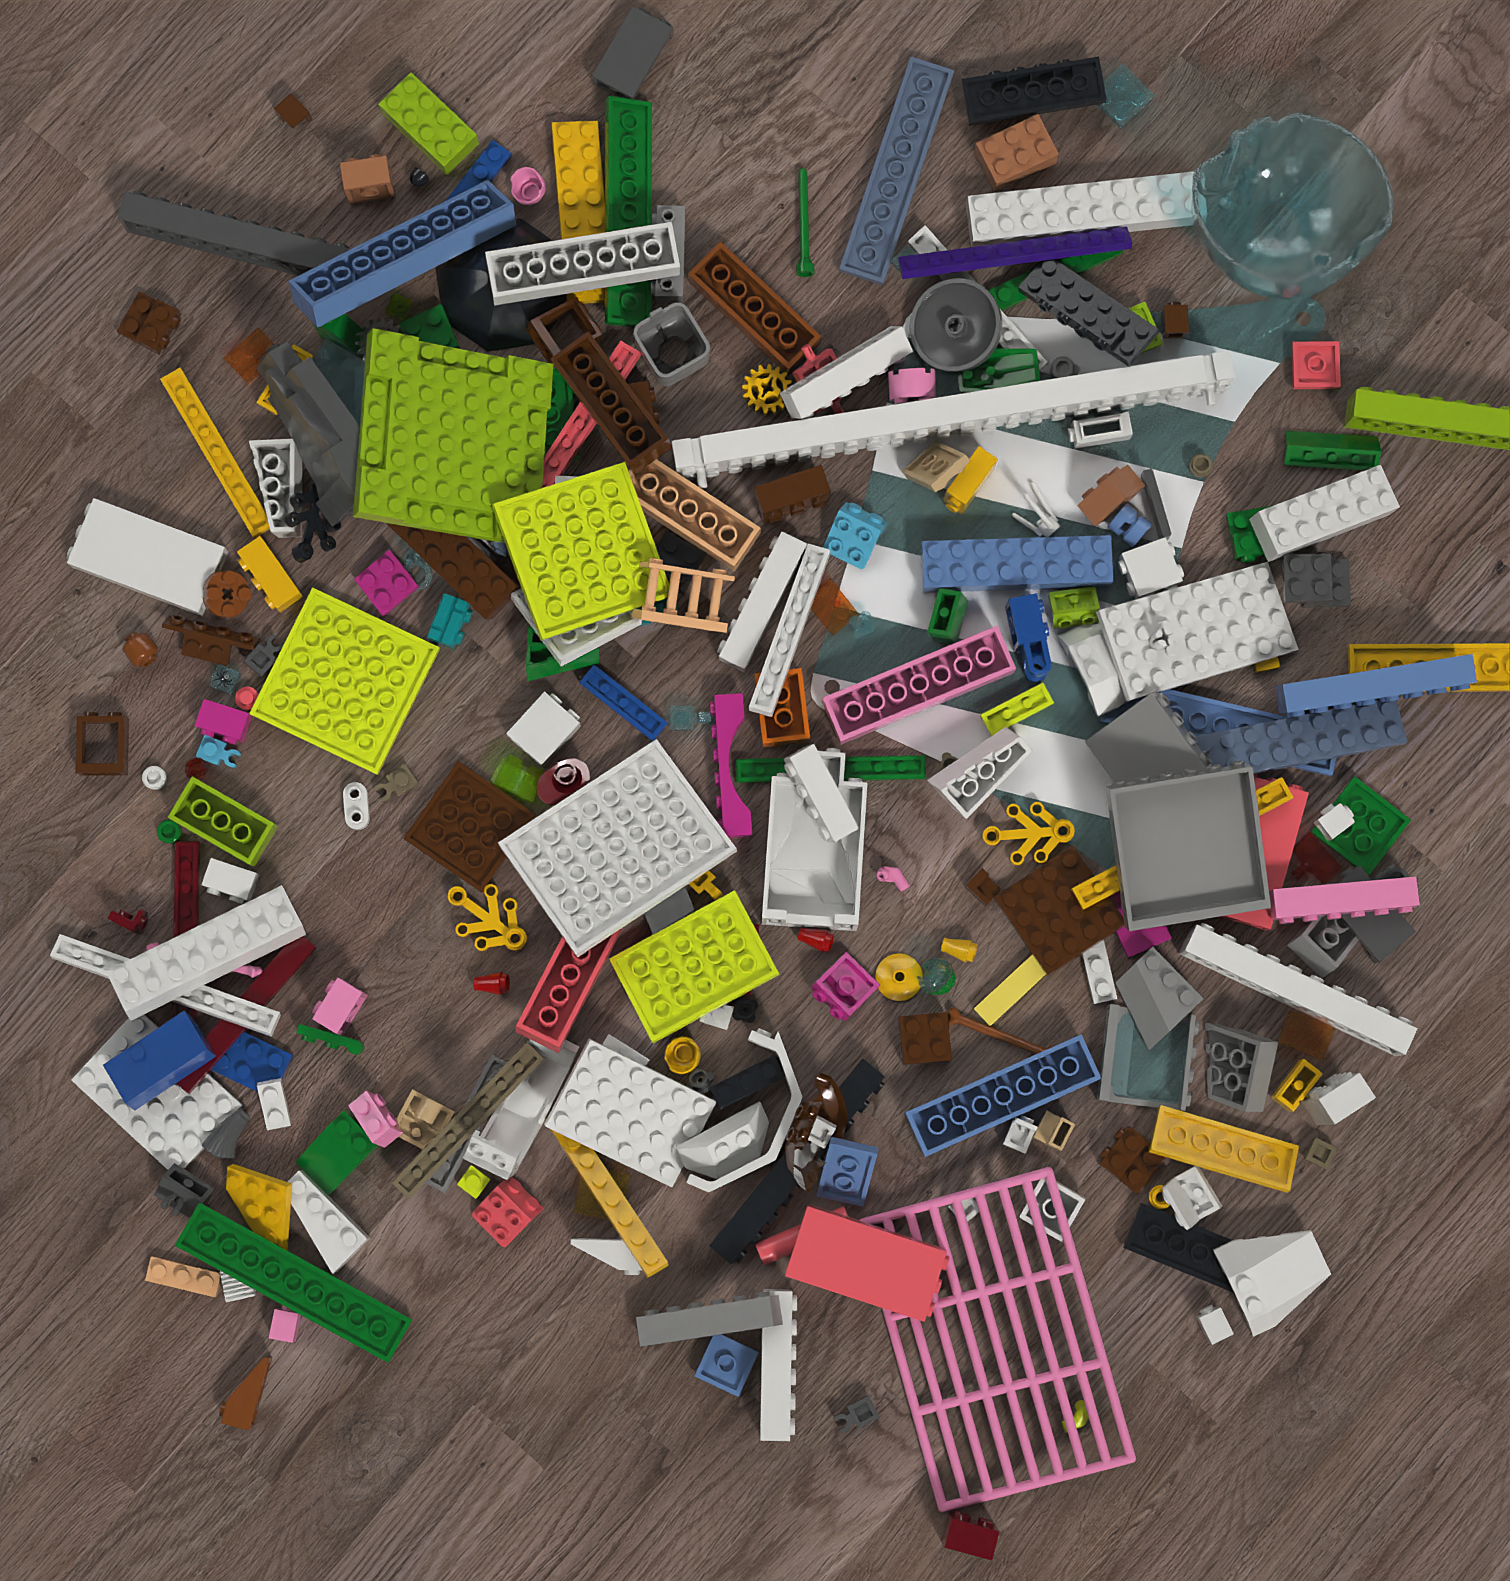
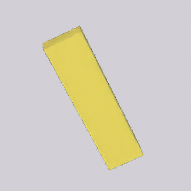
M1031 955L974 1008L988 1026H991L1046 975L1034 956Z

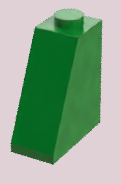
M346 313L318 328L313 323L319 337L361 358L367 345V333Z

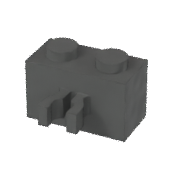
M174 1163L162 1176L154 1196L163 1201L161 1208L165 1209L168 1205L175 1208L172 1213L173 1216L176 1217L181 1212L190 1218L199 1202L205 1206L208 1205L215 1189Z

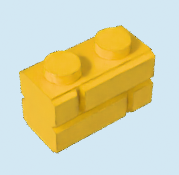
M1299 1059L1270 1098L1288 1112H1294L1300 1104L1299 1101L1305 1098L1323 1073L1305 1059Z

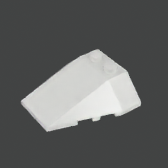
M1081 625L1059 634L1058 638L1067 656L1071 655L1088 689V699L1097 717L1120 708L1125 703L1126 698L1101 625Z
M1311 1230L1284 1233L1270 1237L1260 1236L1246 1240L1235 1239L1213 1250L1244 1313L1243 1316L1253 1337L1275 1327L1331 1275Z

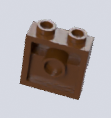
M138 292L116 332L159 355L161 350L167 348L170 342L169 336L173 329L176 330L180 325L181 313L178 309L158 299L155 300Z
M1127 1126L1125 1129L1121 1127L1113 1137L1116 1141L1111 1148L1106 1146L1100 1153L1099 1158L1101 1160L1098 1164L1131 1191L1138 1194L1165 1157L1150 1153V1143L1131 1126Z

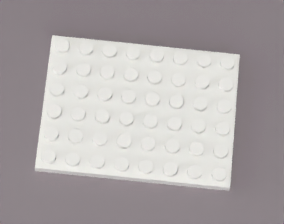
M657 739L498 842L504 854L576 957L599 944L737 852L734 844Z

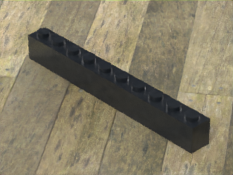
M864 1059L858 1063L839 1087L847 1109L845 1132L855 1122L852 1119L857 1111L862 1113L870 1102L867 1099L872 1092L877 1095L885 1085L882 1082L885 1076ZM830 1140L825 1149L821 1148L817 1155V1161L822 1162L824 1160L821 1155L828 1149ZM786 1152L709 1245L731 1265L734 1261L739 1264L748 1253L744 1250L750 1242L754 1245L763 1234L760 1229L764 1224L771 1225L778 1216L775 1212L780 1205L785 1207L793 1198L791 1191L796 1186L801 1188L793 1174L788 1170Z

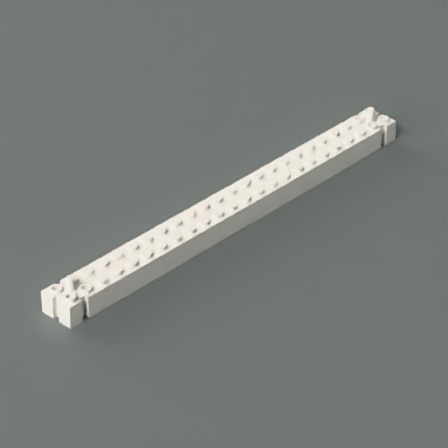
M1227 350L1205 356L1184 357L704 435L695 439L672 441L676 472L689 481L697 477L698 487L705 489L708 487L706 477L718 476L719 472L723 471L738 473L743 471L742 468L748 467L757 470L765 468L766 464L775 463V466H782L788 464L791 460L798 459V462H806L812 460V457L815 456L830 458L835 456V453L840 452L849 455L857 453L858 449L867 448L868 451L880 449L883 445L890 444V447H898L904 445V442L907 441L922 443L926 442L927 438L932 437L941 440L949 438L950 434L957 433L960 436L973 434L975 430L982 429L983 432H990L1000 426L1015 428L1019 426V423L1028 422L1029 425H1033L1049 418L1052 421L1065 419L1067 415L1074 414L1075 417H1082L1092 411L1107 413L1111 411V408L1116 407L1126 410L1133 408L1135 404L1143 403L1144 406L1156 404L1159 400L1166 399V402H1174L1184 396H1189L1191 399L1203 396V392L1206 395L1207 405L1214 406L1217 404L1215 395L1225 393L1229 389L1231 382L1235 379L1231 351Z

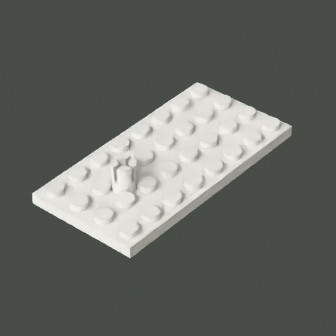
M1268 562L1096 612L1127 702L1148 696L1156 690L1157 692H1162L1299 650Z

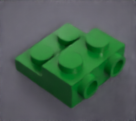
M1271 506L1226 514L1234 560L1241 559V562L1244 563L1254 561L1255 557L1264 556L1267 559L1249 519L1257 512Z

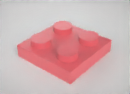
M1339 341L1292 342L1293 389H1340Z

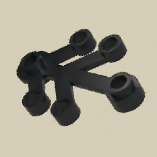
M315 483L310 486L307 493L302 494L298 492L290 497L292 507L297 509L310 502V510L300 513L293 511L285 515L284 518L286 525L291 528L307 521L301 543L292 547V556L299 563L311 559L314 553L311 542L315 529L320 539L321 548L328 552L336 547V541L332 536L327 535L325 527L331 533L341 528V522L332 527L323 514L326 521L324 527L319 515L320 509L316 505L319 501V495Z

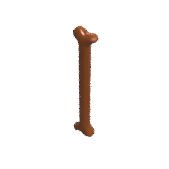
M956 1007L948 1010L950 1015L948 1019L949 1027L960 1024L1033 1054L1049 1049L965 1017L959 1013Z

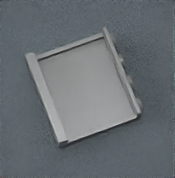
M1157 690L1150 693L1085 741L1112 781L1126 780V783L1135 782V778L1141 776H1150V779L1159 778V774L1165 772H1173L1174 775L1183 774L1185 769L1197 768V771L1207 770L1206 767L1211 765L1212 760L1210 756L1198 747L1197 738L1192 732H1188L1185 729L1182 717L1177 712L1172 711L1169 706L1170 702L1164 693H1159Z

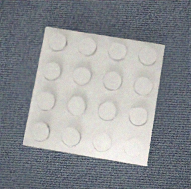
M521 588L511 593V600L538 635ZM633 610L542 640V642L559 665L563 666L641 625L642 620L632 619Z

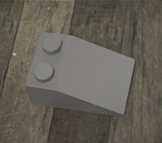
M1317 916L1318 920L1306 922L1287 946L1323 978L1337 969L1358 942V939L1341 919L1327 920V916Z

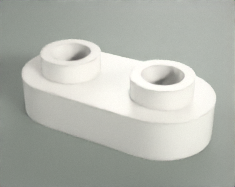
M352 782L343 791L345 821L350 828L362 830L370 821L368 792L361 783ZM353 790L359 791V796L357 798L351 797V792ZM359 813L361 819L357 822L353 821V815Z

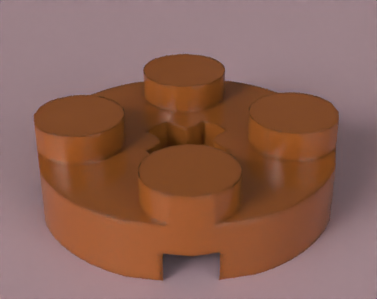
M229 570L212 573L203 585V603L208 611L216 616L226 618L237 616L246 608L248 600H250L252 595L244 577L237 572ZM223 589L230 590L229 599L222 598V596L224 595V593L222 592Z

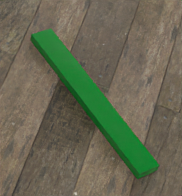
M925 755L845 757L844 781H848L849 778H859L862 781L925 780ZM784 758L736 759V783H771L772 776H777V773H787L784 767L786 764Z

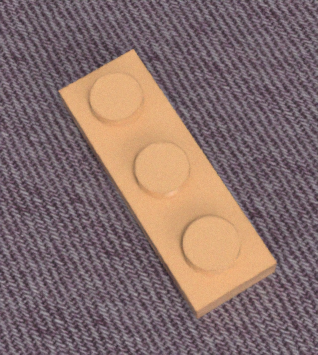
M152 1256L145 1281L217 1297L221 1276L220 1272Z

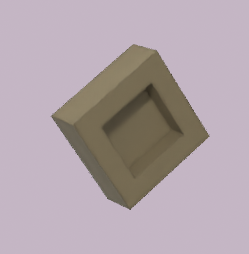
M1314 1137L1304 1159L1327 1170L1338 1148Z

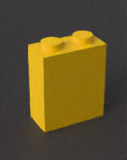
M980 446L977 447L969 459L970 462L965 465V469L957 475L945 493L943 502L946 503V508L953 513H964L996 467L998 459Z

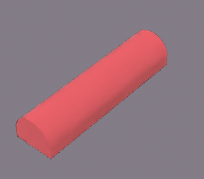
M844 1206L832 1211L848 1217ZM801 1224L755 1243L764 1266L791 1255Z

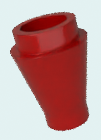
M801 927L797 940L823 953L824 951L829 952L831 950L834 934L826 929Z
M501 971L474 977V991L497 995L508 993L510 989L509 975L503 974Z

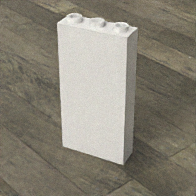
M93 498L92 503H88L86 506L83 525H79L76 530V542L67 552V564L74 569L203 617L206 609L203 603L204 582L212 573L222 570L229 551L221 545Z

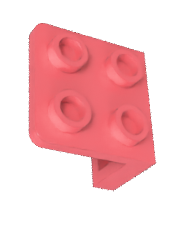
M510 1177L508 1180L504 1179L473 1211L472 1216L502 1247H507L544 1208L536 1198L532 1197L522 1187L519 1181Z

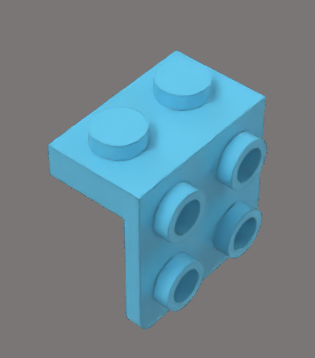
M846 502L839 509L823 548L830 549L831 555L859 569H864L879 536L885 531L888 522L884 521L876 513H868L862 510V507L858 504Z

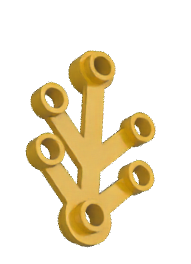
M1034 802L1029 809L1031 815L1041 817L1050 826L1041 828L1026 816L1017 804H1010L1006 808L1007 816L1015 818L1027 829L1000 831L995 826H989L983 831L982 839L985 844L994 846L1000 840L1028 838L1017 851L1010 855V862L1018 866L1024 862L1027 853L1041 837H1051L1042 849H1038L1033 855L1035 862L1042 864L1047 861L1048 855L1059 842L1065 843L1073 838L1075 833L1073 824L1067 819L1057 820L1044 809L1042 803ZM1034 805L1041 807L1040 813L1033 812ZM1016 807L1018 813L1016 815H1011L1009 813V808ZM1059 827L1066 828V835L1058 833ZM989 832L995 833L996 839L990 841L987 838V834ZM1038 852L1045 854L1043 861L1037 859L1036 855ZM1014 854H1019L1022 859L1020 862H1014Z
M488 884L484 889V894L488 900L489 913L467 898V892L462 887L455 886L449 890L448 900L451 904L455 906L462 905L483 921L471 924L464 922L457 924L455 931L458 936L466 937L470 933L496 930L503 935L488 939L483 936L478 937L474 943L476 949L485 951L489 947L506 945L510 950H520L526 945V932L518 927L516 915L518 904L515 899L508 898L503 902V908L508 916V928L500 922L497 901L499 890L494 884ZM490 887H494L496 890L493 896L487 894V890ZM457 892L462 894L460 901L454 900V894ZM509 901H513L515 904L512 910L506 908V904ZM462 925L467 927L465 934L459 933V927ZM514 934L520 937L517 943L511 941V937ZM481 939L486 941L484 948L478 947V941Z

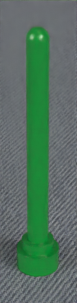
M800 168L798 171L800 260L796 264V275L799 277H811L815 275V267L809 253L807 170Z

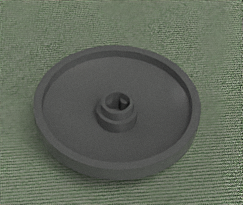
M962 278L941 281L925 291L915 304L910 319V336L913 346L926 363L938 370L959 373L974 369L992 355L999 343L1003 325L1001 310L994 296L974 281Z

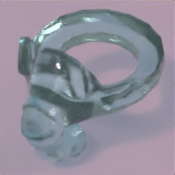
M411 548L406 556L405 567L409 572L415 566H419L424 570L425 580L422 584H419L420 587L417 589L422 590L431 584L432 570Z

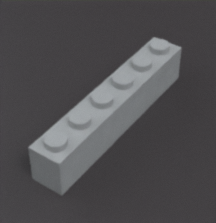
M769 1291L755 1293V1298L747 1299V1295L732 1297L733 1302L725 1303V1298L711 1300L710 1306H703L702 1302L688 1304L689 1309L681 1310V1306L667 1307L666 1313H659V1309L644 1311L645 1316L636 1317L640 1347L783 1325L779 1295L770 1296Z

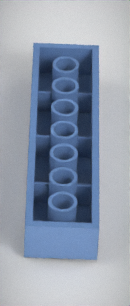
M1111 535L922 541V593H935L939 591V588L967 592L1085 588L1093 586L1110 587L1113 583Z
M1473 654L1277 685L1275 686L1279 714L1286 713L1287 718L1305 715L1304 710H1309L1310 714L1328 711V706H1333V710L1351 708L1352 702H1356L1357 706L1376 704L1375 699L1377 698L1380 699V702L1399 700V695L1402 694L1403 699L1423 696L1422 691H1426L1427 695L1447 692L1446 687H1450V691L1469 689L1470 683H1477Z
M1081 1034L904 1112L923 1157H926L1102 1078Z

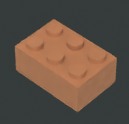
M1039 114L977 142L974 149V154L994 192L1056 164L1059 156Z

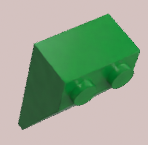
M343 1110L295 1162L330 1196L379 1145L371 1142L358 1120L348 1110Z

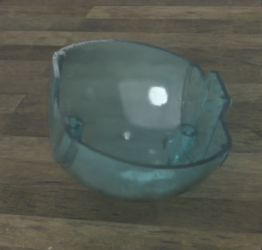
M1301 112L1287 115L1276 122L1269 115L1262 119H1255L1248 127L1234 131L1229 137L1225 151L1203 162L1193 173L1191 213L1194 228L1203 250L1214 266L1230 281L1260 296L1298 301L1327 289L1362 263L1380 244L1393 223L1391 220L1393 218L1394 203L1391 185L1382 164L1364 142L1345 128L1320 117L1308 114L1304 116Z

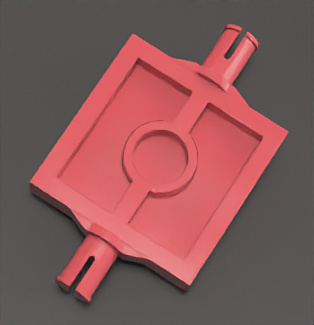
M806 344L804 347H801V350L807 361L792 373L796 381L799 382L834 361L837 357L832 348L824 350L819 355H815L810 344ZM837 397L832 400L833 404L830 406L834 414L845 413L839 403L842 398ZM819 408L814 413H819L823 409Z

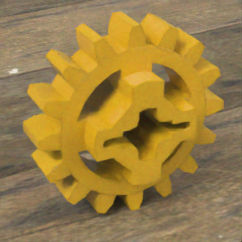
M768 364L767 369H763L759 365L758 372L751 369L750 374L752 377L745 376L744 378L748 385H742V391L747 392L743 395V399L749 400L747 407L755 406L756 414L763 410L764 416H767L768 411L776 415L777 408L783 411L785 406L780 395L782 391L777 388L776 384L779 380L783 391L792 385L791 380L785 381L787 372L780 374L779 366L775 370H771V364ZM772 383L771 391H768L767 394L765 393L763 397V388L767 389ZM752 388L758 393L757 400L752 394ZM775 401L772 404H766L767 402Z

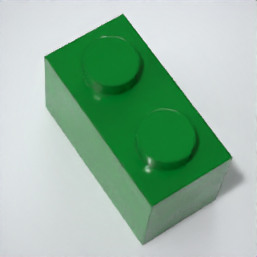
M939 588L927 631L935 642L954 644L958 641L968 600L962 592Z

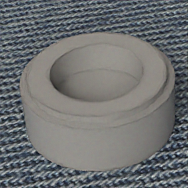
M1064 356L1056 358L1050 368L1053 378L1072 376L1074 372L1072 360Z

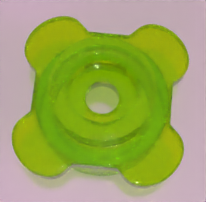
M393 294L389 306L386 307V313L389 316L395 315L400 320H405L408 317L407 312L409 308L413 306L412 300L409 298L405 299L399 296V294Z

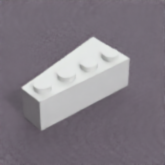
M1004 727L927 781L952 809L967 819L1032 750L1020 736Z

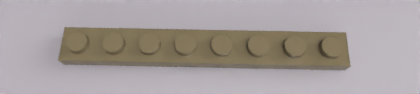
M525 1042L391 1183L410 1199L544 1058L531 1045Z

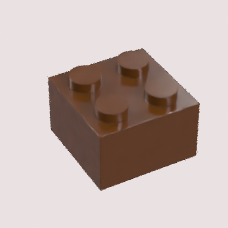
M947 1012L898 1017L903 1065L952 1060Z

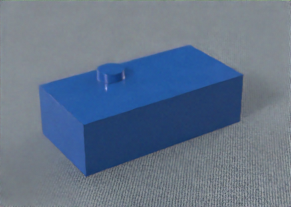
M183 1011L103 1064V1067L124 1103L133 1110H137L215 1058L216 1055L194 1018Z

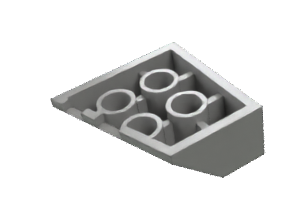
M1154 947L1144 954L1115 983L1135 1021L1138 1031H1140L1148 1051L1203 1000L1200 994Z
M1205 1022V1031H1208L1209 1044H1206V1053H1209L1210 1067L1207 1068L1208 1098L1244 1112H1263L1278 1042L1242 1029Z

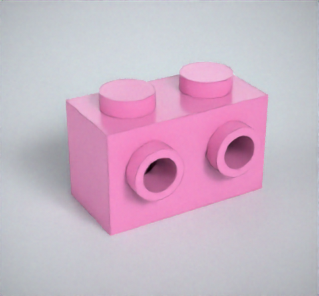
M366 1090L348 1106L371 1142L385 1148L403 1132L398 1126L396 1117L385 1106L386 1102L383 1097L378 1093L374 1094Z

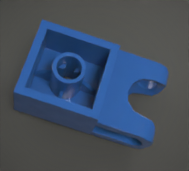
M1037 593L1009 598L1005 610L1014 653H1020L1026 679L1033 683L1041 682L1051 669V659L1047 644L1049 628L1047 622H1043L1042 613L1045 612L1043 600H1038ZM1033 665H1040L1041 670H1037Z

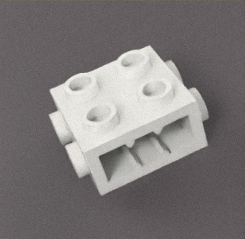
M1166 537L1124 552L1119 557L1120 561L1117 562L1122 575H1126L1128 593L1130 596H1134L1135 600L1178 588L1183 581V569L1180 564H1176L1173 557L1175 556V549L1171 542H1167Z

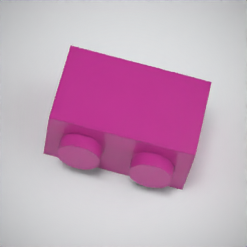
M203 699L195 727L200 729V734L213 738L214 734L223 737L222 741L236 745L237 741L244 743L252 716L247 712Z

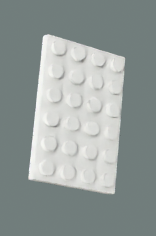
M145 1014L132 1021L128 1018L73 1077L72 1081L166 1169L169 1170L174 1163L186 1169L204 1149L201 1144L228 1116L242 1108L243 1104L208 1073L190 1095L177 1084H174L137 1110L130 1108L124 1103L103 1064L159 1027Z
M589 1038L544 1125L673 1187L684 1166L676 1147L701 1133L716 1101Z

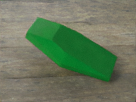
M995 349L992 355L978 367L957 373L959 391L961 393L1041 381L1037 349Z

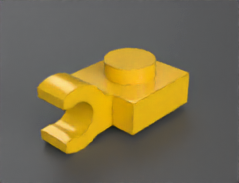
M709 870L689 883L699 895L705 890L715 901L723 896L722 892L711 883L716 877Z

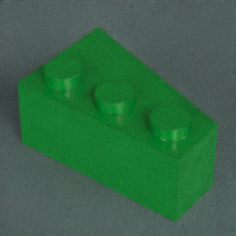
M528 626L527 681L599 663L600 646L560 666L545 644L540 641L533 628Z

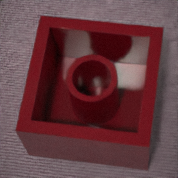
M955 1510L954 1514L948 1513L941 1542L944 1548L992 1561L1000 1531L995 1523H993V1520L984 1517L974 1520L971 1519L968 1513Z

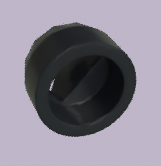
M416 166L409 175L411 184L416 187L425 185L430 179Z

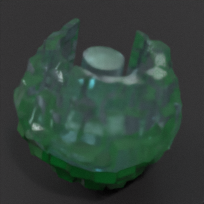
M934 957L931 960L928 959L923 965L926 971L924 976H917L918 984L923 991L931 995L946 994L956 984L954 969L951 963L943 958Z

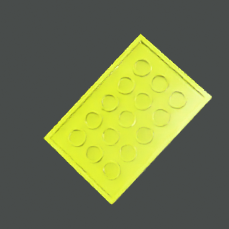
M735 890L609 958L652 1043L661 1040L780 975Z

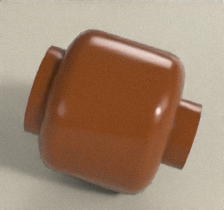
M133 632L125 638L126 643L122 650L133 666L145 668L157 659L158 647L147 633L138 634Z

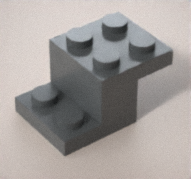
M1284 554L1282 556L1284 603H1302V608L1351 606L1349 559H1331V554Z

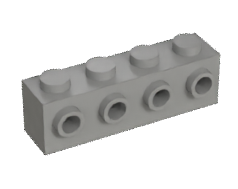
M657 205V213H652V225L672 222L680 263V274L651 281V295H655L656 302L684 303L685 206Z

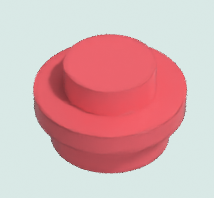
M242 687L236 693V704L243 710H251L259 694L252 687Z

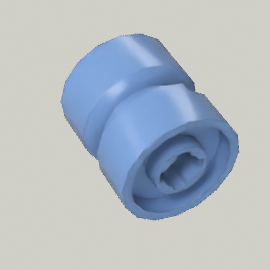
M1127 503L1111 521L1108 528L1117 535L1122 534L1123 540L1133 548L1153 524L1143 516L1138 517L1137 511Z

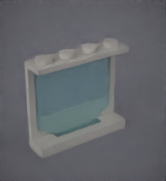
M1107 1005L1099 1073L1102 1079H1099L1097 1100L1159 1108L1160 1105L1176 1110L1186 1111V1106L1189 1107L1191 1102V1092H1188V1083H1192L1194 1069L1190 1068L1191 1059H1195L1196 1045L1193 1044L1194 1035L1198 1034L1199 1021L1195 1020L1196 1015H1186L1148 1051L1127 1007H1120V1005Z

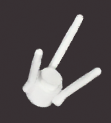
M1031 482L1030 485L1047 514H1044L1033 499L1025 493L1024 498L1041 518L1036 522L1039 527H1036L1016 513H1013L1012 517L1034 531L1039 537L1041 535L1049 537L1060 525L1035 483Z

